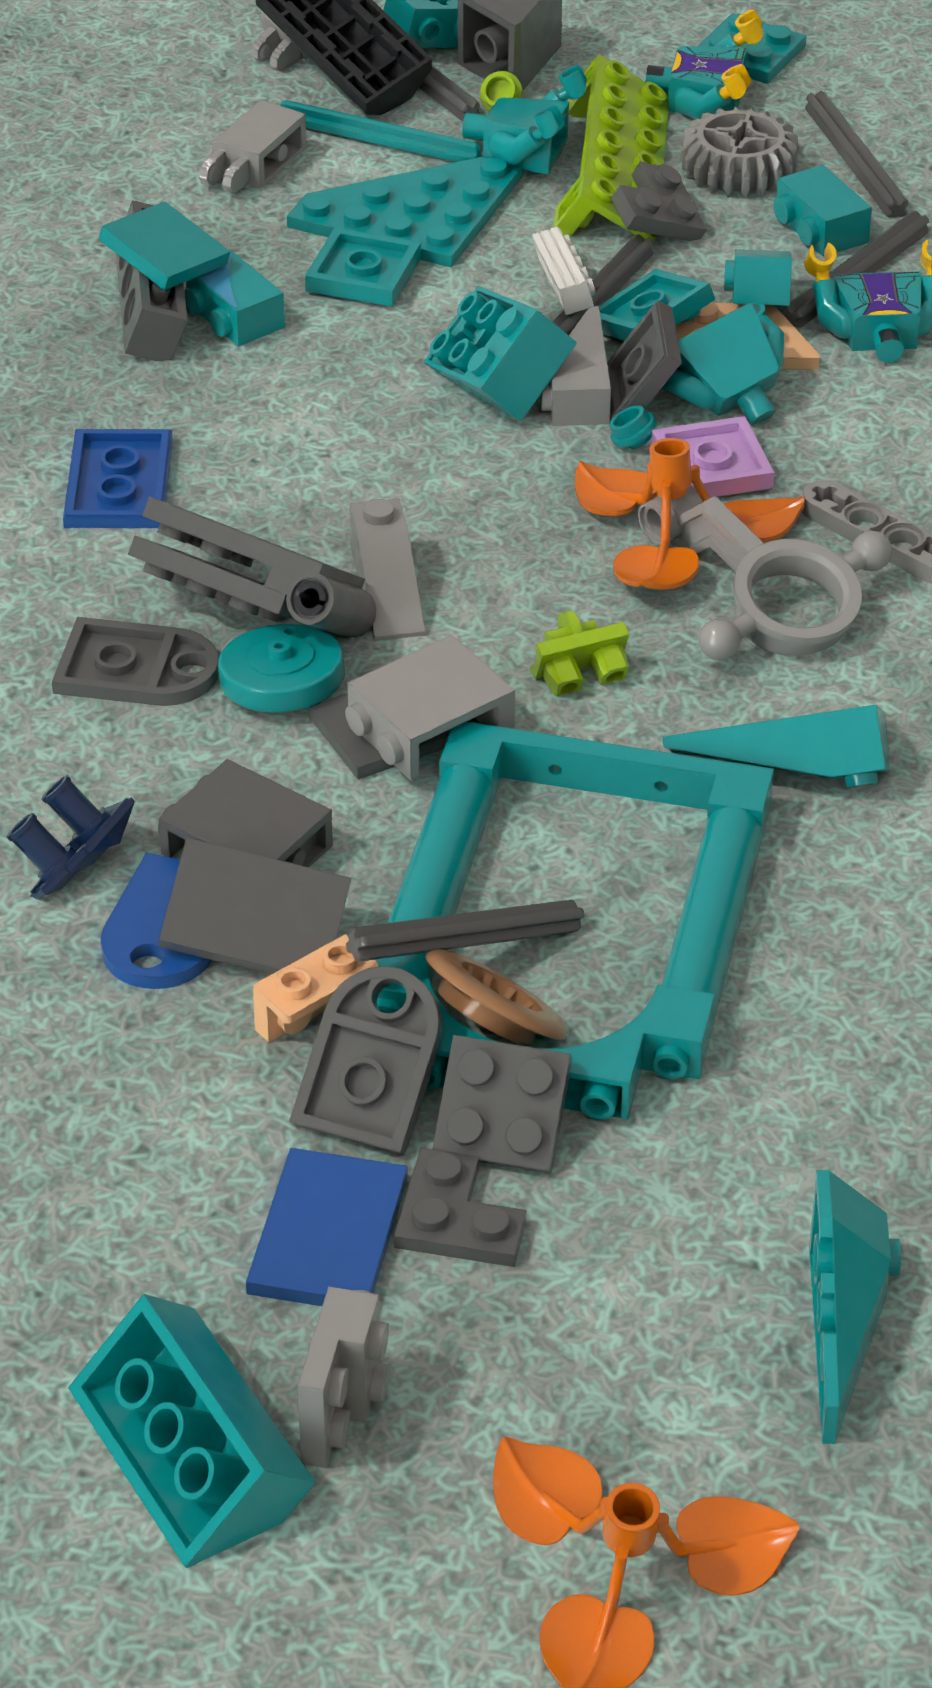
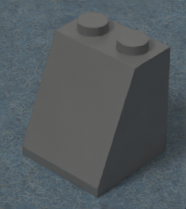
M458 0V64L484 80L494 72L507 71L518 78L524 90L561 47L562 0Z

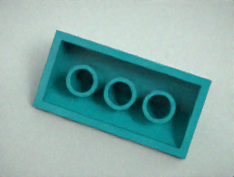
M143 1294L68 1387L185 1568L282 1524L316 1483L195 1308Z

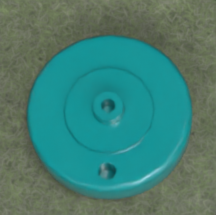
M276 624L256 628L236 637L221 651L218 658L220 687L231 701L255 711L278 713L308 708L324 701L341 686L345 677L343 649L340 643L330 634L306 625Z

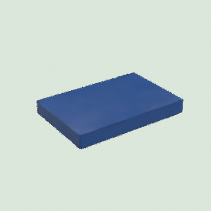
M75 429L63 514L64 528H159V522L142 515L149 497L166 502L173 441L172 430Z
M290 1148L246 1280V1294L316 1306H323L328 1286L348 1290H364L374 1294L407 1183L408 1166Z

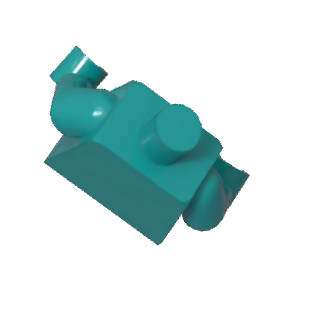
M574 65L563 71L558 77L564 88L561 90L554 88L541 100L503 97L496 101L488 115L467 112L463 120L462 136L468 140L483 141V157L500 158L507 164L523 166V170L549 174L568 139L570 102H567L569 98L571 100L577 99L584 95L587 77L579 65Z
M749 302L678 340L682 363L663 385L662 389L702 409L708 408L716 415H721L740 407L751 426L769 419L775 414L776 409L765 393L775 386L780 369L784 365V332L766 316L764 304H756L754 307Z

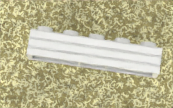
M559 227L532 234L541 266L565 314L569 315L589 307H594L591 297L596 295L593 281L589 278L586 267H583L580 256H577L576 249L571 244L569 235H563Z

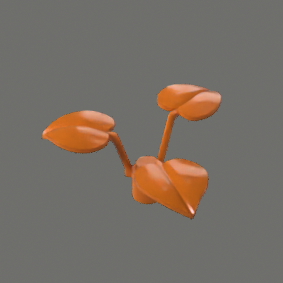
M665 438L652 443L649 448L650 463L647 464L648 473L629 469L600 468L579 461L575 474V492L581 506L591 513L604 516L625 515L632 512L637 504L643 505L654 499L657 495L662 498L660 546L637 545L621 551L613 561V572L616 578L630 586H644L659 590L678 588L695 578L699 570L697 553L691 548H669L671 500L685 496L691 483L702 499V502L710 499L700 478L699 466L691 465L689 443L678 438ZM803 496L796 498L750 499L730 501L723 504L765 543L783 537L792 529L804 508L805 498Z
M506 1436L501 1439L497 1449L493 1470L494 1500L501 1519L514 1534L531 1543L551 1545L560 1541L567 1534L570 1527L579 1534H585L603 1521V1539L608 1548L615 1553L605 1604L591 1595L575 1594L554 1604L543 1619L539 1636L540 1651L546 1667L561 1688H627L647 1668L654 1650L652 1623L643 1612L633 1608L617 1607L628 1557H637L649 1551L655 1542L657 1533L661 1535L674 1555L689 1556L688 1572L696 1584L719 1595L730 1596L754 1591L772 1578L798 1535L799 1523L771 1507L733 1497L712 1496L691 1502L680 1511L676 1522L679 1540L669 1526L668 1514L660 1513L658 1497L647 1486L639 1483H624L614 1488L608 1497L602 1498L601 1478L596 1468L588 1460L570 1450L556 1446L525 1443Z

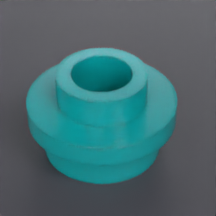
M640 405L628 407L616 414L610 421L609 427L612 430L610 438L618 448H639L652 438V430L656 428L657 421L652 413L646 412Z

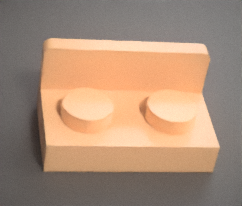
M345 934L253 984L255 1030L268 1043L285 1033L290 1035L299 1033L308 1025L312 1018L325 1011L331 995L342 982L359 971L379 967L378 962L375 960L356 961L352 953H347L345 943L349 941V937Z

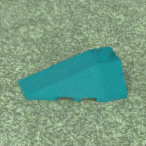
M878 705L662 736L663 747L669 750L830 779L845 778L846 788L877 784V774L890 772L885 712Z

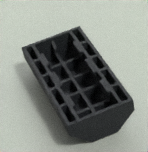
M256 0V6L366 114L383 115L401 106L414 96L432 70L433 58L373 0Z

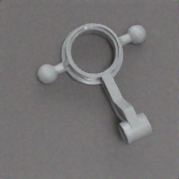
M691 486L687 489L685 496L671 500L670 543L675 547L691 548L696 553L710 547L736 572L733 581L736 618L732 621L726 619L711 620L703 626L699 634L701 650L707 657L714 660H726L732 657L738 651L741 639L746 636L760 648L781 655H808L831 647L854 624L861 607L862 589L855 572L860 569L878 571L888 564L892 555L890 541L884 534L877 531H866L858 535L853 541L851 551L841 557L822 545L805 540L779 539L763 543L716 496L702 502L699 494ZM659 496L641 505L638 510V519L643 532L649 540L657 545H660L662 498ZM791 575L805 578L824 588L834 598L838 606V613L833 619L819 626L807 628L788 626L772 619L759 608L753 597L752 587L758 581L771 576Z

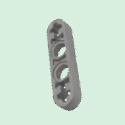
M814 481L804 488L805 505L802 511L807 518L851 542L858 535L866 531H877L884 534L892 547V555L889 562L932 584L931 532L833 481ZM857 521H866L872 523L874 526L865 527L858 526L852 523ZM906 542L913 545V547L904 548L892 544Z

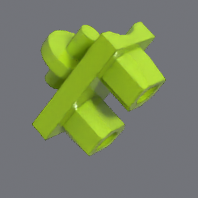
M573 610L560 612L558 615V629L545 631V641L536 644V662L530 666L529 671L535 680L544 678L555 696L580 691L584 679L579 669L593 666L600 685L626 679L629 665L625 648L630 634L624 622L597 628L594 620L580 623Z

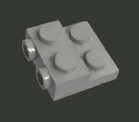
M328 1286L298 1382L301 1462L305 1465L327 1468L332 1448L343 1449L346 1444L350 1420L367 1422L372 1401L383 1403L389 1384L390 1365L380 1363V1361H383L387 1349L389 1323L380 1322L382 1302L378 1294L364 1290H348Z

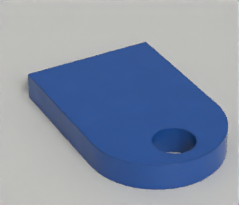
M146 852L102 930L101 950L104 964L116 978L129 985L147 989H163L182 985L199 976L212 961L158 947L180 863L179 859ZM145 956H153L162 960L160 964L150 968H142L133 964L134 961Z

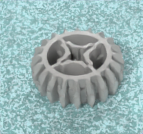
M736 107L732 111L717 109L716 114L703 113L701 119L692 120L690 127L685 129L681 144L680 161L682 162V169L686 170L687 179H695L696 187L708 184L710 194L719 189H724L728 198L733 191H741L742 196L746 199L749 191L755 190L757 194L763 197L766 188L777 191L778 178L796 173L799 163L800 145L798 144V135L793 132V126L784 124V120L781 117L771 118L768 111L758 113L754 112L753 108L745 111L738 110Z

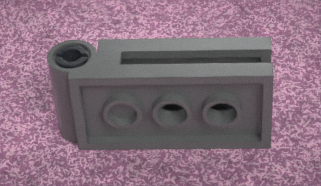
M149 497L142 516L160 523L157 533L196 546L200 550L250 568L253 561L257 560L271 566V569L264 584L183 551L135 535L128 555L146 562L143 572L181 584L186 589L213 599L216 598L228 603L231 607L278 623L281 616L295 619L302 624L343 637L362 636L372 627L376 618V605L372 596L362 589L365 582L364 578L194 512Z

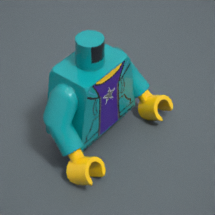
M748 10L742 13L735 21L739 33L736 35L730 33L715 46H681L677 48L672 67L648 65L645 83L653 82L660 86L665 93H668L669 111L682 113L694 120L701 119L703 113L716 114L717 109L732 111L734 107L738 109L741 97L752 82L746 70L747 47H744L743 44H756L762 39L763 22L755 10Z
M925 240L923 243L920 257L921 265L927 271L926 276H922L921 271L833 274V278L830 279L829 272L837 256L835 247L828 243L824 250L825 261H820L815 257L814 247L811 245L804 260V267L810 275L816 277V282L812 283L820 324L840 339H846L852 351L875 350L877 357L883 362L890 363L900 359L904 349H917L918 336L927 335L932 329V256L927 252L928 240Z

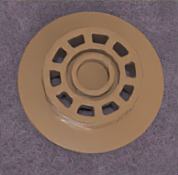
M436 949L426 954L427 962L443 977L437 988L438 993L451 1006L479 1025L497 1035L523 1045L532 1044L537 1034L557 1040H565L567 1038L568 1031L565 1023L551 1007L501 973L453 951Z

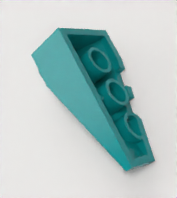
M816 1170L809 1258L822 1444H835L887 1297L889 1276L900 1275L901 1246L900 1239H889L888 1220L885 1211L831 1171Z

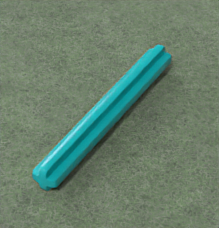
M284 100L280 104L282 107L305 113L306 128L453 162L481 157L482 149L476 142L289 100Z

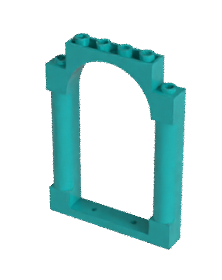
M466 721L450 730L439 761V781L387 923L453 915L456 913L502 778L708 810L706 827L662 985H657L651 1000L643 1011L620 1030L586 1044L545 1049L570 1053L573 1057L564 1109L581 1111L587 1116L599 1120L610 1117L628 1119L642 1070L656 1072L666 1079H679L681 1077L700 1079L771 807L774 769ZM427 953L376 959L375 961L378 962L379 967L399 968L413 974L425 984L437 1000L442 1013L443 1035L426 1090H432L437 1087L444 1088L453 1035L488 1041L495 1040L484 1037L465 1027L444 1009L431 987L435 970L425 958ZM393 984L382 989L377 998L378 1010L383 1013H394L401 1009L406 1001L405 987Z

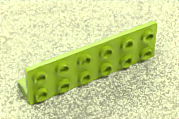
M599 53L584 72L587 77L584 95L573 100L569 98V114L571 116L585 118L587 115L580 177L555 207L553 228L559 227L562 234H568L569 237L572 236L578 227L584 229L591 221L595 212L626 229L611 197L619 185L638 188L631 174L640 161L655 165L664 164L669 112L668 96L657 84L653 82L645 83V81L630 73L628 68L621 62L608 60ZM626 229L634 235L640 234L644 239L649 237L654 241L658 237L655 234Z

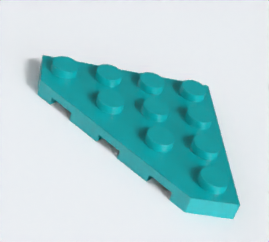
M477 157L306 193L287 215V227L329 237L334 227L417 241L421 242L420 260L452 268L521 180L523 166L510 165L496 157Z

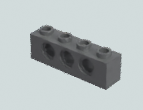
M132 200L126 216L154 205ZM116 254L125 354L154 361L172 360L187 322L184 283L163 290Z

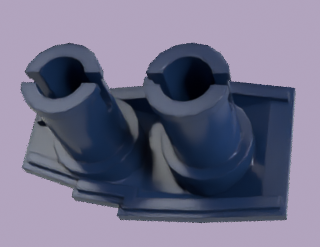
M68 775L56 781L44 793L41 800L45 804L47 803L74 832L69 843L63 847L41 824L34 813L28 814L21 819L7 835V839L13 842L40 870L38 873L40 879L30 891V896L37 899L62 889L82 868L93 865L109 847L120 844L135 803L132 797L129 799L125 798L121 802L106 808L102 807L98 810L76 787Z

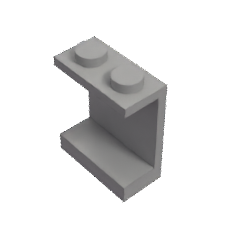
M452 634L347 683L348 707L345 710V715L349 727L357 736H363L379 751L387 764L394 765L410 781L419 777V744L472 718H475L480 724L515 729V689Z

